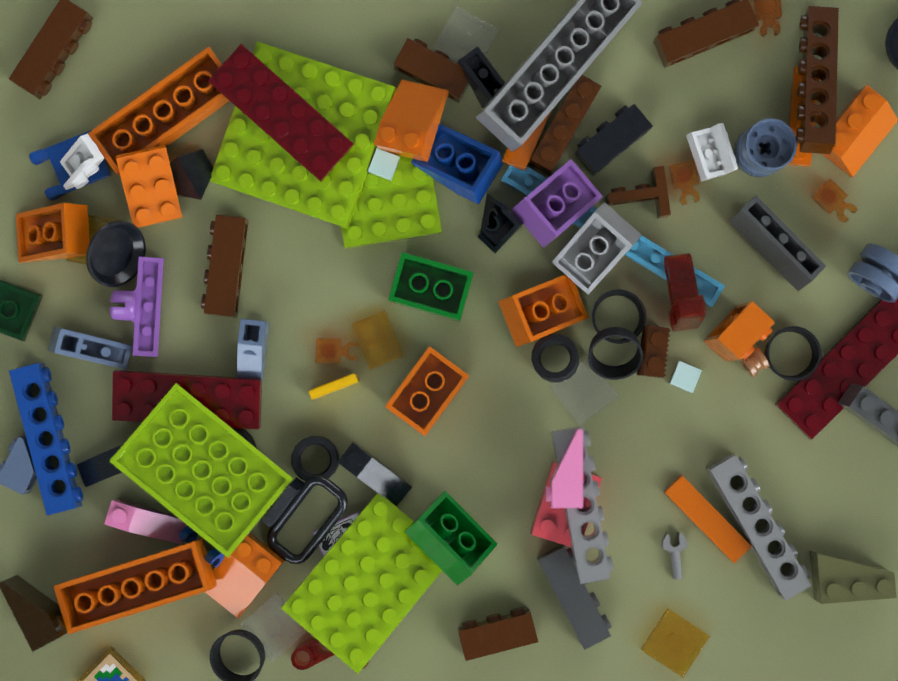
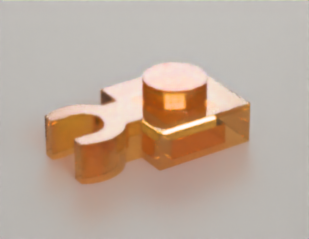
M754 0L757 21L763 20V25L760 28L761 37L767 35V27L773 28L774 36H777L780 33V25L775 19L782 17L781 0Z
M694 160L669 165L674 190L681 189L682 191L679 199L681 205L687 204L686 195H692L694 202H699V193L693 188V186L700 184Z
M831 178L811 197L828 214L835 210L837 218L843 223L849 220L844 215L845 209L850 210L851 213L858 211L855 205L843 201L848 195Z
M316 338L315 363H341V356H345V358L351 361L358 360V356H351L348 352L350 347H358V343L349 342L345 346H341V339Z

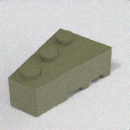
M810 550L813 596L815 601L827 604L897 598L894 572Z

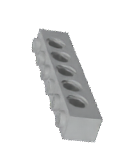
M582 426L551 431L557 465L575 429H583ZM584 430L583 474L585 481L583 483V497L589 499V507L584 511H580L577 508H565L577 579L580 584L611 579L610 572L614 571L611 556H606L605 547L609 546L607 532L601 529L600 522L604 521L602 506H597L596 496H600L597 481L592 479L591 471H595L593 456H588L586 446L591 445L588 431ZM590 522L594 525V531L592 534L585 536L581 533V527L584 523ZM590 548H597L599 552L598 557L592 561L587 560L585 556L586 551Z
M730 454L707 467L706 470L748 543L752 546V550L778 595L786 601L812 586L808 580L811 576L803 564L799 565L795 558L798 556V553L791 543L787 544L783 535L786 533L779 521L775 522L771 516L773 510L766 499L762 501L758 494L761 491L759 485L754 478L750 479L747 475L746 470L748 467L741 456L737 457L734 454ZM738 475L741 480L740 486L733 489L730 486V480L733 476ZM751 497L753 500L752 508L744 510L742 505L744 499ZM759 519H764L765 528L757 532L755 523ZM776 540L778 543L777 550L774 553H769L768 544ZM789 562L790 571L782 575L780 572L781 565Z

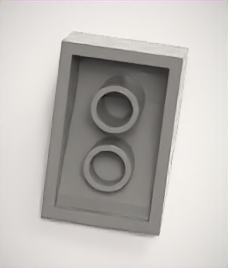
M604 202L555 257L552 263L589 295L642 235Z

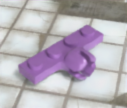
M139 257L136 289L133 291L115 290L110 297L111 303L125 304V307H110V316L114 320H129L134 323L133 356L158 357L164 258Z

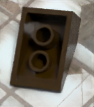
M18 575L0 582V589L32 652L67 633L61 610L57 603Z

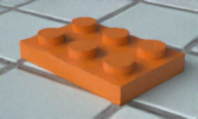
M165 145L115 156L133 225L139 228L183 218Z

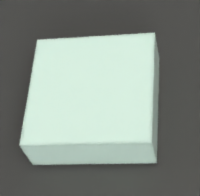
M376 148L368 172L392 181L400 157Z
M678 361L669 384L693 393L702 370Z

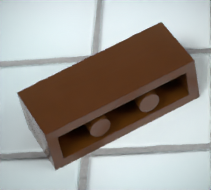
M407 38L394 62V69L421 84L448 90L447 97L460 103L469 86V82L459 63L456 64L450 61L449 56L442 51L436 50V52H433L427 48L428 45L419 39L415 38L413 41Z
M524 607L512 609L510 614L501 616L500 613L486 616L485 621L478 623L475 619L462 623V627H458L465 661L538 642L530 609L525 610Z

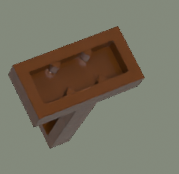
M664 166L654 167L651 170L653 187H650V184L636 185L635 190L626 191L625 187L613 188L611 193L605 196L606 204L612 206L655 200L657 218L669 217L671 211Z

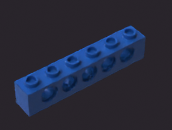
M36 363L10 370L11 382L47 516L82 506L83 493L81 488L77 487L75 480L77 470L75 464L71 463L68 453L71 452V447L68 439H64L62 431L64 429V421L57 412V395L55 391L51 390L49 381H52L50 369L45 367V363ZM34 384L40 387V393L37 397H34L31 393V388ZM41 407L45 409L47 414L43 421L39 420L37 412ZM47 431L53 436V441L50 445H47L43 439ZM53 455L59 459V466L56 469L50 465V459ZM59 479L66 485L63 493L59 492L56 488V483Z

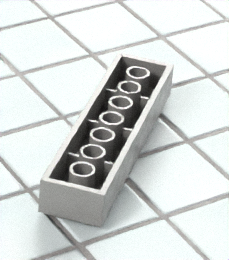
M576 0L475 118L512 152L522 146L643 2L640 0Z

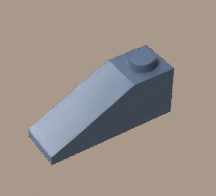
M55 326L53 327L48 351L125 370L127 369L132 346Z

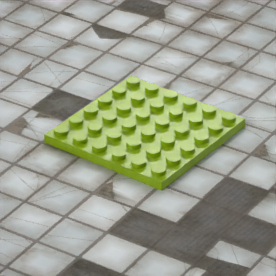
M257 41L253 55L354 143V146L327 177L320 182L234 106L210 182L348 229L376 149L374 141L380 121L396 91V87Z

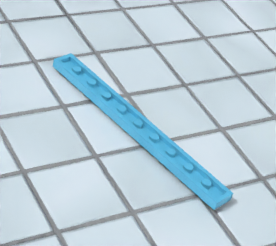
M511 165L501 179L502 182L525 196L529 195L547 180L546 177L529 167L522 171ZM592 206L572 224L581 228L597 208ZM641 236L625 254L626 257L709 307L714 306L725 287L722 283L644 236Z

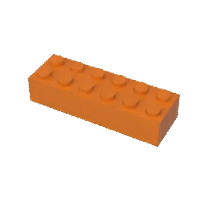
M209 46L87 133L117 175L120 176L116 155L161 145L167 147L230 102L208 82L222 65Z
M203 538L53 586L67 633L71 634L197 595L216 587L217 583L211 564L205 560L207 551Z

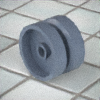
M868 243L860 253L862 262L853 263L847 272L848 277L871 295L883 301L894 303L898 298V255L884 247Z

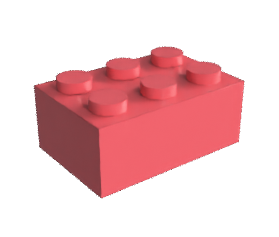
M552 461L530 533L534 536L572 547L565 508H551L550 502L545 501V487L550 486V479L557 467V463ZM592 474L593 481H597L599 487L602 478ZM583 497V508H577L580 511H584L589 507V499L587 497ZM588 522L584 523L581 527L583 535L585 534Z

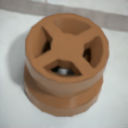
M757 346L754 347V352L747 359L744 360L742 358L740 360L743 368L751 377L756 376L759 370H765L770 367L767 358Z

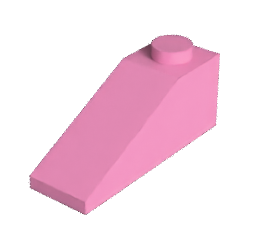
M575 429L550 479V486L545 487V501L550 502L551 508H583V429Z
M120 498L111 501L104 523L127 532L177 544L182 543L179 533L187 527V524L177 516Z

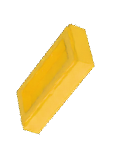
M352 373L310 389L309 395L311 400L359 383L358 376Z

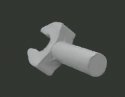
M678 532V544L671 546L670 536L665 533L661 545L662 549L667 550L671 555L673 579H682L680 553L684 548L688 547L687 540L682 533Z

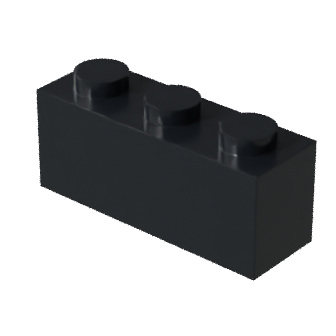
M635 104L629 108L626 105L614 114L617 117L611 123L606 120L596 129L598 133L591 139L586 136L577 144L579 149H577L575 155L592 176H595L652 129L653 125Z

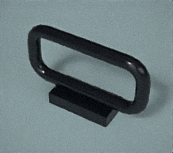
M312 476L305 482L296 477L262 521L270 527L267 533L269 547L291 564H301L307 561L346 511L348 506L346 493L324 476ZM316 485L322 486L337 498L338 505L300 554H293L278 542L277 535L311 489Z

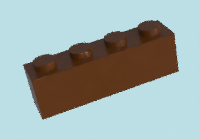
M60 0L14 69L9 80L38 99L46 96L52 88L51 83L55 76L60 75L64 70L65 61L69 55H73L79 46L78 41L82 35L87 34L91 29L93 17L71 1Z
M731 0L725 4V8L717 10L716 7L709 9L703 13L701 18L695 20L694 17L683 20L679 27L672 29L669 26L658 31V35L653 42L664 68L755 31L759 23L749 0Z
M584 75L579 77L531 157L530 165L549 176L551 175L601 89V85Z
M216 215L215 221H211L210 235H213L212 245H208L207 259L210 260L209 270L206 269L204 273V284H207L206 294H203L201 298V308L204 309L205 314L237 318L249 223L246 218Z

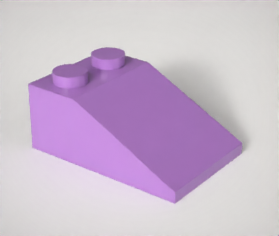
M570 159L519 202L512 211L544 248L603 196Z

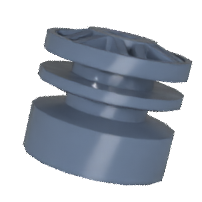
M772 118L760 120L740 134L735 142L734 155L736 163L743 172L750 176L760 178L769 176L792 161L797 149L796 136L790 126L781 120ZM760 147H763V148H764V150H763V152H762L763 154H760V153H759V151H760V149H761Z

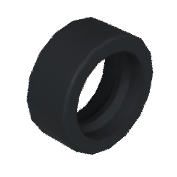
M549 334L535 343L531 361L536 373L542 379L560 383L568 380L576 373L579 366V354L575 344L568 337L562 334ZM552 344L564 346L570 354L568 366L560 372H550L541 363L543 350Z
M310 436L301 440L295 446L291 455L293 470L304 481L316 475L329 479L336 472L339 465L337 462L339 460V453L336 446L329 439L322 436ZM320 445L328 451L330 463L324 472L312 474L303 468L301 455L308 446Z

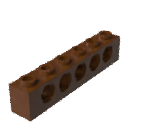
M808 6L806 14L801 15L800 30H803V37L800 38L799 52H803V60L800 59L798 74L802 75V82H799L797 96L801 97V105H798L797 120H801V126L797 129L796 133L797 143H800V152L830 154L836 144L839 8ZM814 33H819L822 37L816 36ZM813 55H818L822 59H817ZM812 77L819 78L821 82L815 81ZM812 100H817L821 104H815ZM811 122L819 124L820 127H814Z

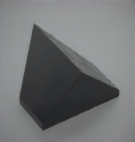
M203 149L178 156L170 163L178 196L202 199L214 168Z
M487 193L481 231L478 238L496 253L522 227L523 222L507 206Z

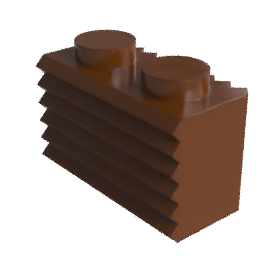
M644 326L641 337L643 362L637 371V375L655 378L666 376L664 372L667 366L665 362L668 361L666 359L668 356L666 352L669 351L667 349L669 346L668 342L670 341L668 339L670 337L669 332L671 331L669 328Z

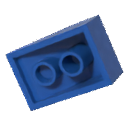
M440 123L428 163L415 159L411 161L412 165L445 187L478 205L503 166L500 151Z

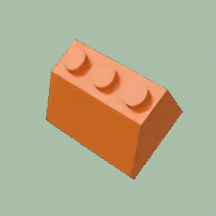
M866 85L857 92L836 119V144L830 154L822 155L851 178L854 177L898 121L888 101L870 86Z

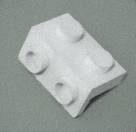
M723 123L686 135L701 182L724 176L738 169L736 157L733 154L728 133Z
M88 134L80 136L60 161L70 176L63 185L66 190L73 187L79 189L89 182L88 177L99 170V164L105 159Z

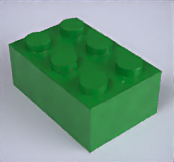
M402 252L388 301L460 322L474 272Z
M446 491L437 497L405 531L457 586L471 576L498 545Z

